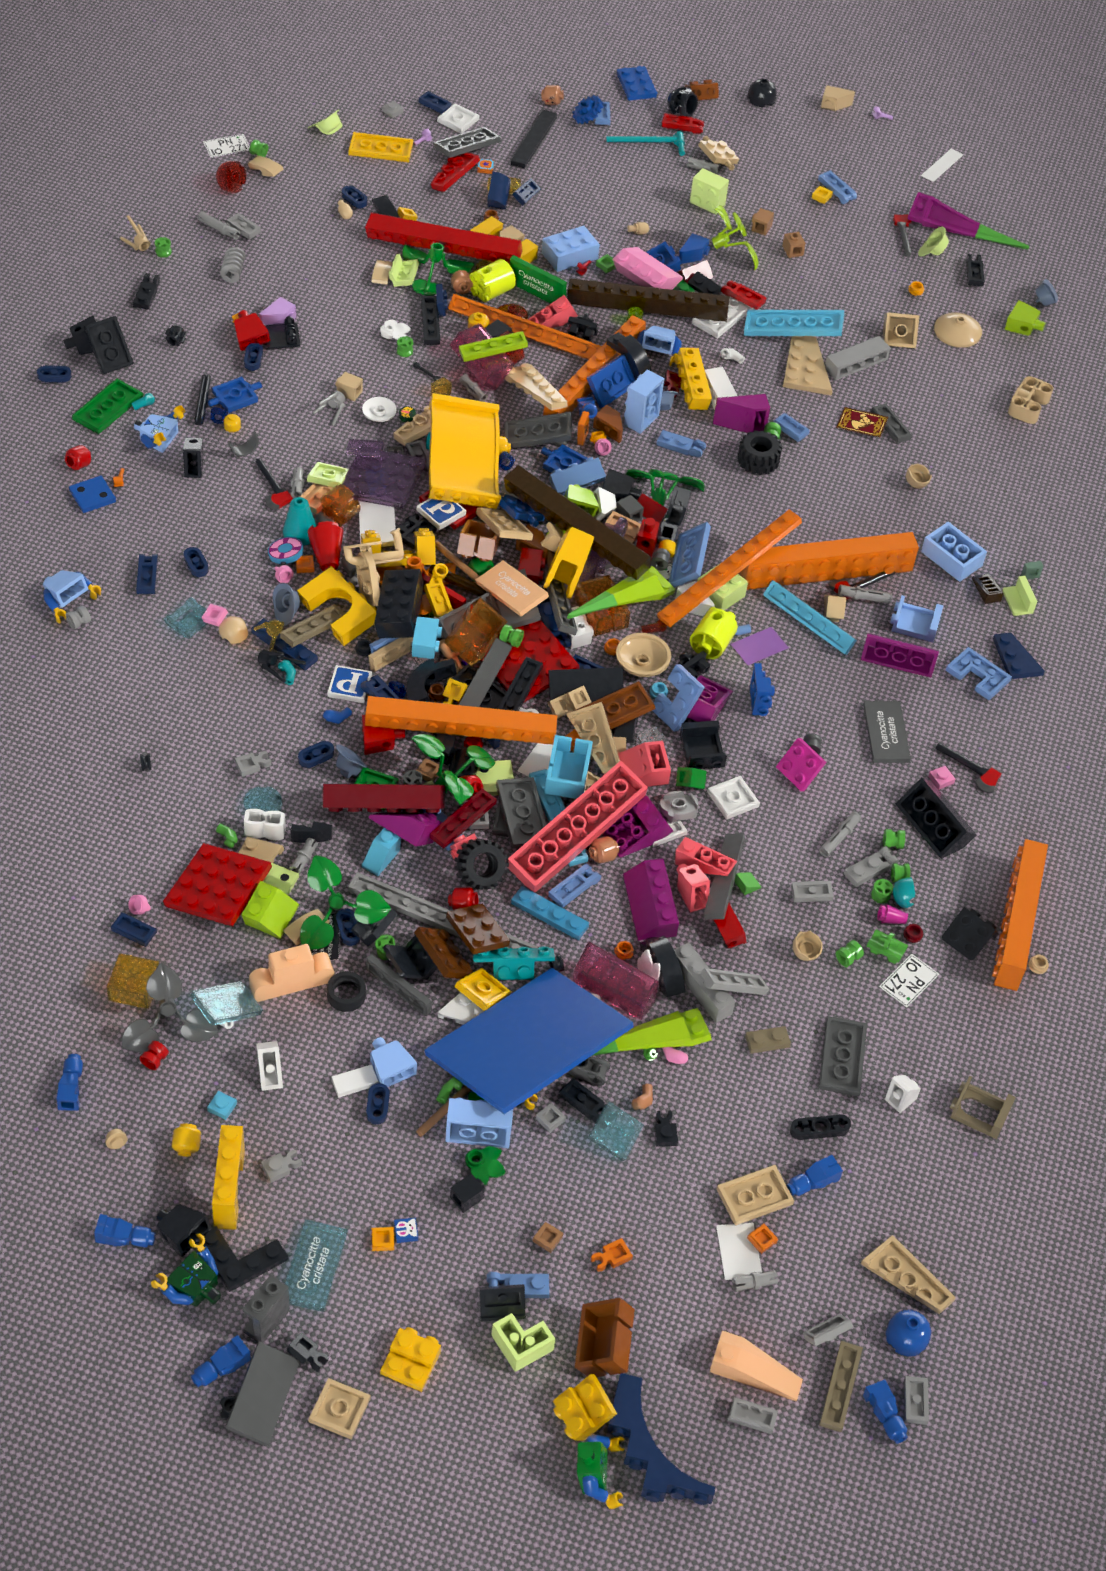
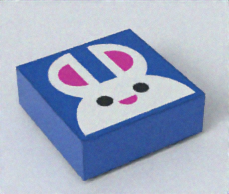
M416 1218L394 1220L396 1243L418 1241Z

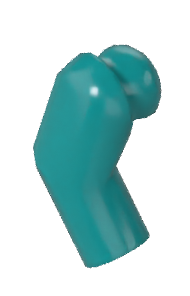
M147 393L144 397L131 404L136 411L144 406L152 405L155 402V397L151 393Z

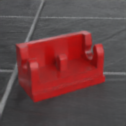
M728 903L725 919L713 920L727 947L733 948L747 942L745 931L730 903Z

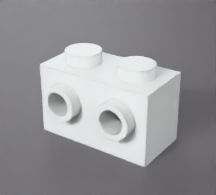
M579 606L572 607V608H571L572 611H574V610H576L577 608H579ZM585 614L574 617L578 631L575 636L567 633L571 641V649L591 644L592 636L594 635L593 628L587 623Z

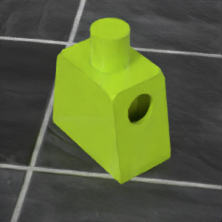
M1018 300L1008 316L1005 330L1029 336L1034 329L1043 332L1046 322L1039 320L1041 312L1038 309Z
M578 484L568 485L564 497L594 517L599 505L593 492L581 488Z

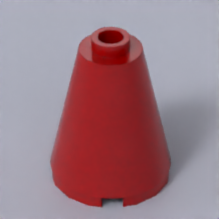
M331 521L319 522L318 526L314 528L312 525L308 529V538L321 570L325 571L331 566L337 570L343 539V527H339L338 523Z

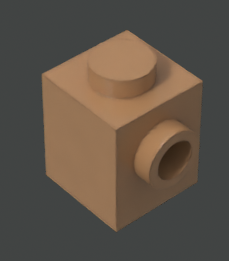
M760 208L752 217L751 231L766 236L772 227L774 212Z
M800 232L784 234L782 247L789 258L803 256L806 243Z

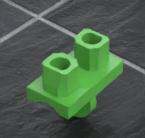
M877 929L867 943L870 952L876 955L882 954L887 957L888 961L894 964L900 962L908 945L895 939L894 933L891 932L887 935Z

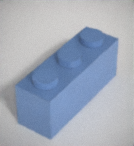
M591 457L579 465L573 463L567 469L552 471L549 481L555 491L564 495L568 485L578 484L581 488H586L603 482L606 475L599 457L596 459Z

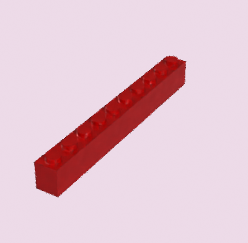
M376 213L370 214L365 226L367 237L371 239L431 249V244L440 243L444 246L443 252L474 257L492 262L503 259L509 265L510 258L513 255L520 258L523 251L521 240Z

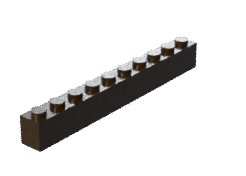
M572 278L569 280L567 299L573 305L727 322L730 296Z
M517 465L504 477L505 489L508 493L517 496L521 502L527 503L534 511L544 515L548 521L554 522L561 530L567 531L570 527H574L594 536L591 549L601 558L608 560L614 567L624 571L628 577H632L637 581L651 568V556L521 466Z

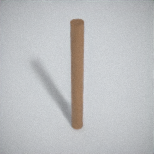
M438 540L435 541V548L476 582L475 579L480 576Z
M464 1085L452 1098H464L471 1089ZM449 1100L416 1130L420 1137L427 1133L448 1113Z

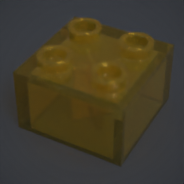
M119 953L107 984L108 1000L149 1009L152 998L147 993L146 984L151 974L159 965V961Z

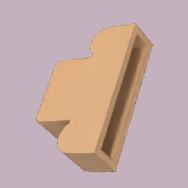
M304 944L270 953L268 955L269 968H259L252 971L249 975V984L254 1001L257 1003L328 984L329 979L335 973L327 953L320 952L312 956L309 945Z

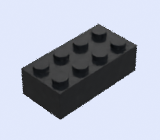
M420 569L384 571L374 622L379 639L414 637L416 620L419 617L424 589V581Z

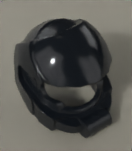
M677 88L669 93L667 105L673 114L680 113L682 116L692 117L698 105V98L691 88Z

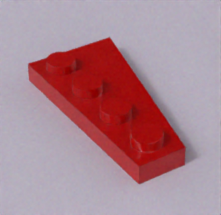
M464 153L448 158V163L442 166V171L438 172L431 182V189L445 192L480 161L479 155Z

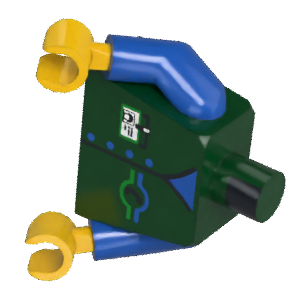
M196 1234L199 1238L198 1245L195 1244L193 1239L189 1240L190 1246L197 1248V1252L193 1250L168 1278L163 1273L156 1274V1277L160 1279V1284L155 1280L151 1281V1286L155 1289L161 1288V1292L173 1304L199 1306L206 1299L214 1305L222 1295L215 1289L218 1284V1270L215 1260L208 1248L203 1246L205 1238L201 1234Z

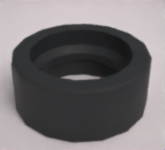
M343 971L329 979L327 999L333 1008L342 1012H351L360 1008L364 1003L366 985L360 975L350 971ZM342 984H351L358 988L359 993L351 999H342L334 994V990Z

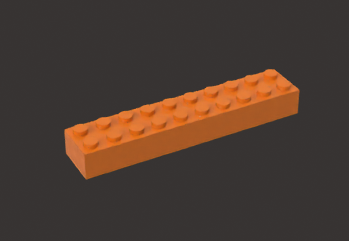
M913 532L776 546L768 549L739 572V575L748 581L747 589L768 587L772 580L783 586L835 579L840 580L842 578L874 576L884 571L886 574H891L894 571L895 573L910 572L913 570L919 546Z

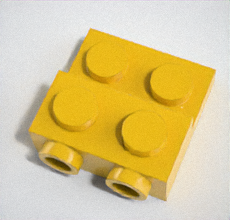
M406 1327L405 1330L399 1328L390 1346V1352L380 1370V1374L422 1392L441 1353L439 1341L432 1336H426V1338L418 1336V1332L410 1327Z
M590 1374L574 1388L569 1387L553 1400L556 1406L553 1409L555 1415L559 1419H563L566 1424L564 1428L566 1435L575 1441H584L617 1414L595 1374Z

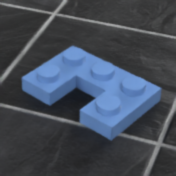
M969 647L948 664L945 670L958 680H961L970 671L982 678L983 680L976 685L974 691L987 700L993 698L1012 678L1008 673Z
M681 664L675 665L667 679L679 690L675 699L671 702L663 693L658 694L653 702L656 709L652 710L674 732L679 731L681 724L684 723L705 688Z

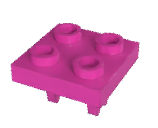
M797 738L776 768L800 791H805L827 762L803 739Z

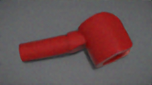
M591 260L584 264L578 263L576 272L584 275L587 271L586 267L592 263Z

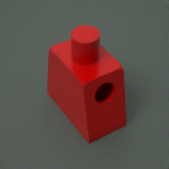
M246 310L238 313L239 318L234 320L241 351L246 350V347L251 343L261 345L271 341L268 329L256 313L248 315Z
M646 518L642 520L636 547L651 556L652 559L658 540L660 523L653 518ZM644 540L649 542V546H643Z
M362 715L364 755L393 750L395 748V739L405 738V729L365 726V715Z

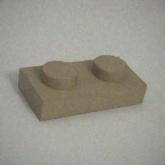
M786 1026L746 1032L745 1035L750 1054L790 1048L791 1045Z

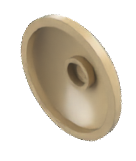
M951 312L944 314L936 320L934 325L936 336L942 342L954 347L964 348L973 346L979 342L982 336L980 324L973 317L964 313Z
M635 633L626 636L619 642L616 649V659L626 672L639 677H652L667 669L671 660V651L661 638L648 633Z

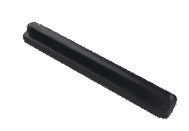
M203 374L201 377L194 417L195 425L204 424L211 376L209 374Z

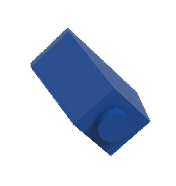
M692 233L679 251V258L682 264L701 261L705 255L707 256L710 251V239Z

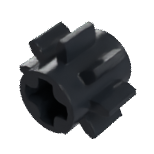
M172 325L171 328H167L165 339L170 345L179 346L184 343L186 332H184L182 327Z

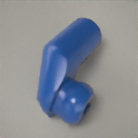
M348 707L340 712L326 710L323 713V718L329 722L339 724L350 717L352 711Z

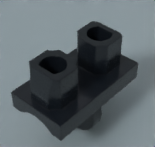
M585 313L584 317H569V335L576 337L578 331L583 332V339L591 341L593 336H597L598 324L594 323L593 319H589V313Z
M701 651L695 657L692 653L687 654L685 652L679 655L680 661L678 664H681L696 679L699 675L695 671L696 669L704 674L711 666L705 659L707 653Z

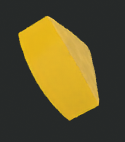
M570 527L564 533L546 575L544 588L549 587L551 581L556 579L568 585L566 595L567 598L571 599L583 571L594 536L574 527Z

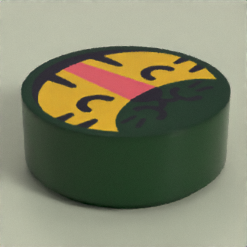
M409 406L402 407L399 410L400 420L403 422L413 421L416 410Z

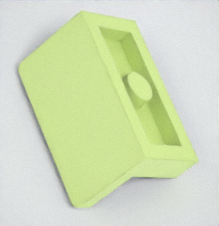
M1019 576L1016 586L1004 587L1002 589L1014 616L1034 613L1037 600L1026 576Z

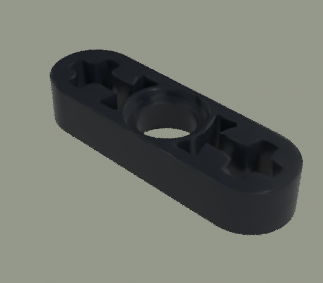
M843 1114L797 1118L791 1124L790 1134L797 1140L845 1136L850 1130L851 1120ZM838 1122H840L841 1125L844 1126V1128H841L840 1125H837ZM821 1123L825 1125L826 1130H817L815 1124ZM797 1126H800L801 1129H804L803 1132H800L799 1129H796Z

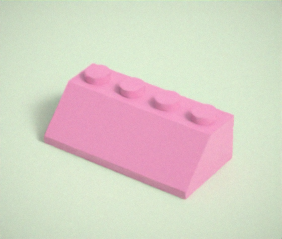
M638 247L623 248L613 258L616 270L639 286L672 290L683 279L681 275Z

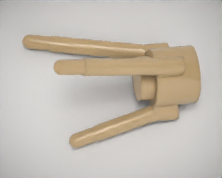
M127 215V219L138 235L134 237V243L124 237H120V239L135 250H147L151 243L147 239L140 224L136 226L131 217Z

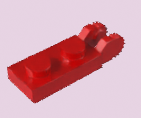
M665 113L661 127L701 134L703 133L704 121L693 117Z
M729 280L726 285L721 287L722 294L731 296L755 310H758L766 302L765 296L742 284L733 282V280Z

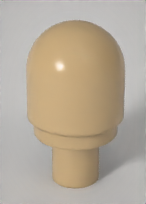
M339 200L338 211L343 219H350L353 215L351 207L344 203L343 200Z
M636 222L634 225H628L627 230L637 235H645L649 231V225L646 222Z

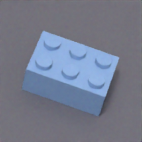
M581 226L543 238L542 254L555 271L559 272L575 267L578 263L584 264L588 260H597L600 244L585 226Z
M647 369L638 376L634 383L628 386V396L625 402L626 411L624 413L625 426L641 434L659 416L664 384L663 377Z
M950 522L945 523L926 536L921 550L924 555L959 582L982 567L987 554L985 549Z
M449 1098L445 1142L509 1149L513 1109L503 1114L485 1100L473 1101L464 1098Z

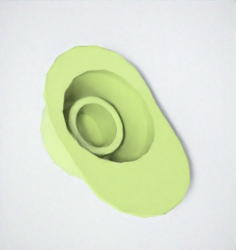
M339 110L308 128L316 126L324 134L335 133L342 128V123L337 114Z
M939 227L931 233L927 241L919 249V256H925L929 253L933 255L943 253L949 243L945 227Z

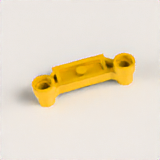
M442 563L435 565L429 583L424 586L434 617L438 618L453 611L442 582L448 574V568Z

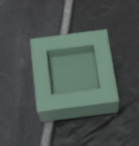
M1042 562L1025 563L1021 576H1026L1027 580L1040 578L1043 569Z

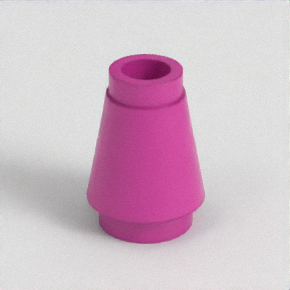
M888 904L885 906L880 905L877 920L881 921V923L906 924L908 913Z

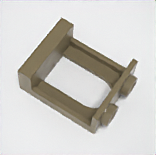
M969 1076L967 1082L962 1081L957 1093H960L959 1099L954 1097L950 1109L953 1112L950 1118L997 1139L1016 1097L1008 1094L1006 1100H1003L971 1085L972 1076ZM965 1099H973L999 1111L994 1125L987 1124L965 1113L961 1108V1102Z

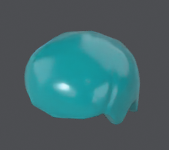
M912 877L898 880L893 887L895 902L904 909L913 906L914 903L909 902L915 897Z

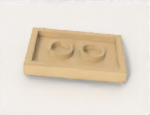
M776 1165L717 1186V1191L735 1226L791 1206L794 1203V1199Z

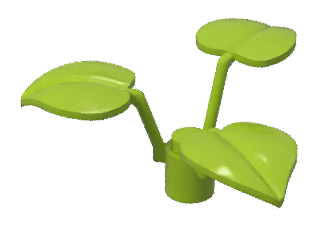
M722 205L717 206L714 210L719 213L727 227L718 233L717 236L711 238L714 247L719 249L723 246L727 248L729 246L745 245L752 256L754 270H756L759 261L751 244L747 241L728 243L730 241L729 236L739 229L743 237L747 236L741 219L736 212L733 213L738 227L732 230L726 210Z

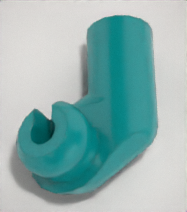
M283 660L279 662L278 668L281 669L280 671L286 672L285 684L293 685L296 669L290 661Z

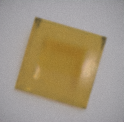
M445 377L431 383V397L433 393L451 395L452 383Z

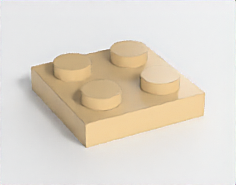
M328 1378L309 1417V1423L352 1440L371 1399V1395Z

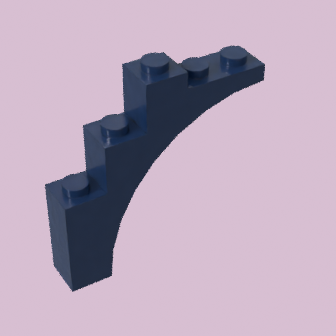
M621 1373L613 1403L617 1414L609 1420L607 1433L614 1437L629 1438L624 1465H628L629 1468L634 1470H646L641 1497H645L650 1502H664L667 1493L673 1498L691 1499L700 1505L712 1504L716 1487L700 1482L678 1469L664 1456L651 1437L642 1413L641 1388L643 1378Z

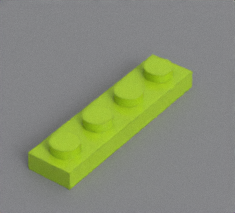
M523 331L460 345L459 352L463 361L466 362L528 347V342Z

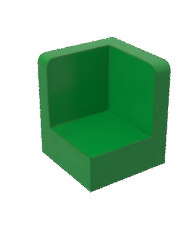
M678 767L676 786L705 789L707 771Z

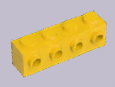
M680 348L678 354L675 355V364L678 366V376L682 379L681 388L684 390V399L688 409L708 410L712 397L699 348Z

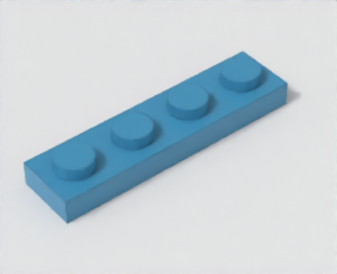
M523 886L520 887L511 899L512 905L578 941L589 928L588 921Z

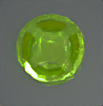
M638 307L629 308L627 320L632 315L642 319L643 310Z

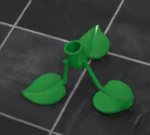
M440 243L431 244L428 254L410 248L406 244L402 252L404 261L417 259L419 265L428 262L429 258L432 261L428 280L417 279L412 284L415 292L425 296L436 295V283L430 282L435 263L440 262L442 259L444 267L451 274L459 270L469 273L474 263L455 259L445 260L444 246Z
M629 469L625 473V475L630 477L650 479L652 499L662 506L665 505V501L669 499V495L678 482L694 486L702 492L705 489L704 483L699 479L686 476L678 477L673 473L662 472L657 469H650L649 473ZM655 477H660V486L654 491ZM664 479L674 481L667 494L666 490L662 489Z
M419 734L411 738L427 756L431 758L440 757L439 768L436 773L438 779L434 785H445V793L450 790L459 805L473 795L474 789L468 781L457 776L473 761L480 769H490L496 763L487 751L472 745L466 750L470 759L455 774L449 770L442 772L444 745L437 738L427 734Z
M315 855L312 859L307 880L310 887L316 891L323 892L329 889L331 893L328 897L330 907L323 920L317 915H311L305 919L301 926V945L308 944L310 950L324 948L333 940V928L330 924L326 923L333 909H341L344 905L356 908L354 916L356 920L364 924L380 921L391 910L390 905L384 898L373 890L361 892L356 898V904L344 900L343 895L339 892H334L332 886H337L341 882L342 875L339 867L330 859Z

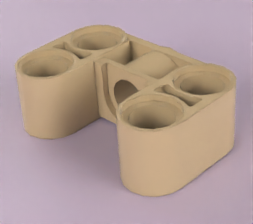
M1025 377L1011 399L1008 414L1023 422L1035 424L1041 411L1040 404L1046 405L1050 402L1054 389L1053 386L1035 377Z

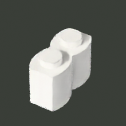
M247 809L245 811V836L251 838L265 837L269 840L284 839L286 829L284 813L280 811L265 812L260 809Z

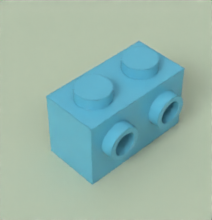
M417 617L412 643V657L434 659L435 652H439L440 641H437V638H441L442 635L439 619Z

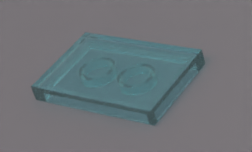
M242 981L194 990L190 995L212 1026L259 1016L263 1012L261 1006Z

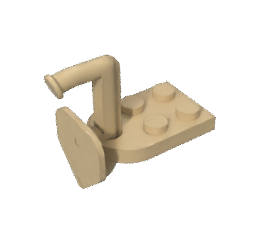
M400 528L390 532L393 535L395 551L372 554L371 545L382 544V541L343 546L345 559L356 566L359 591L372 606L378 605L381 592L378 584L380 576L375 564L400 561L404 557ZM359 547L360 551L363 552H359L357 556L353 557L352 548Z

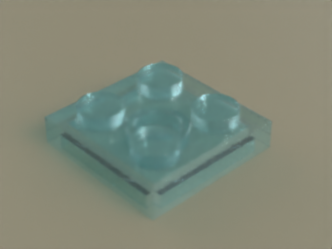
M609 1101L602 1110L588 1139L623 1162L629 1155L644 1124Z

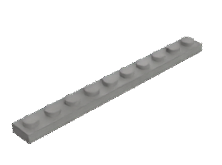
M358 872L348 886V891L356 895L365 890L376 891L390 905L391 909L460 937L446 918L447 911L451 910ZM506 934L510 939V944L507 948H538L536 945Z

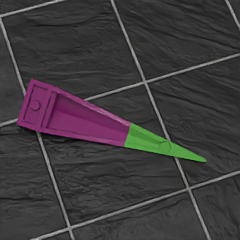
M917 192L908 214V220L921 223L925 227L934 229L945 227L948 232L1029 249L1028 245L976 222L927 194Z

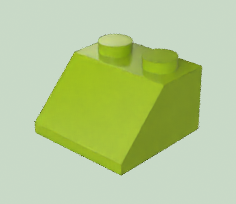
M260 881L244 909L242 917L246 925L281 939L284 934L283 930L288 927L299 904L279 888Z

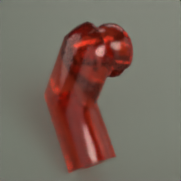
M660 619L656 623L641 626L642 633L648 634L664 632L667 628V625Z

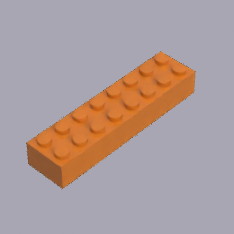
M1025 839L1023 846L1019 845L1016 857H1014L1012 864L1014 871L1011 873L1009 880L1011 887L1008 888L1006 896L1008 902H1006L1003 912L1005 918L1002 920L1000 928L1002 933H1000L998 939L999 949H997L995 955L996 965H994L992 977H995V986L1017 991L1026 971L1048 844Z

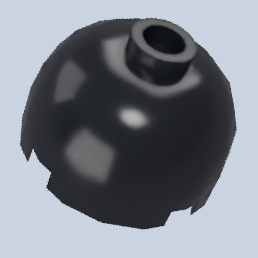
M765 78L758 79L750 85L747 99L749 98L750 103L757 107H765V105L769 104L772 106L776 101L777 90L771 81Z

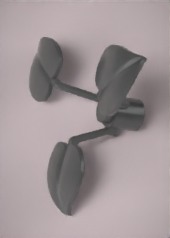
M161 962L151 974L146 984L148 995L154 1000L159 1001L157 1016L151 1026L143 1018L131 1022L122 1036V1047L134 1052H146L152 1041H158V1033L153 1029L156 1027L161 1015L169 1017L176 1014L184 1023L180 1028L182 1036L192 1042H202L212 1038L218 1033L219 1028L213 1016L205 1009H193L188 1012L186 1019L183 1018L179 1009L176 1008L175 998H178L182 992L181 979L172 968Z

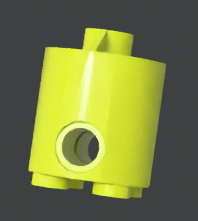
M498 259L469 275L470 280L473 282L471 293L485 303L513 289L516 284L512 267L503 259Z
M710 607L690 636V644L697 654L701 651L706 652V659H718L737 632L738 625L734 613Z

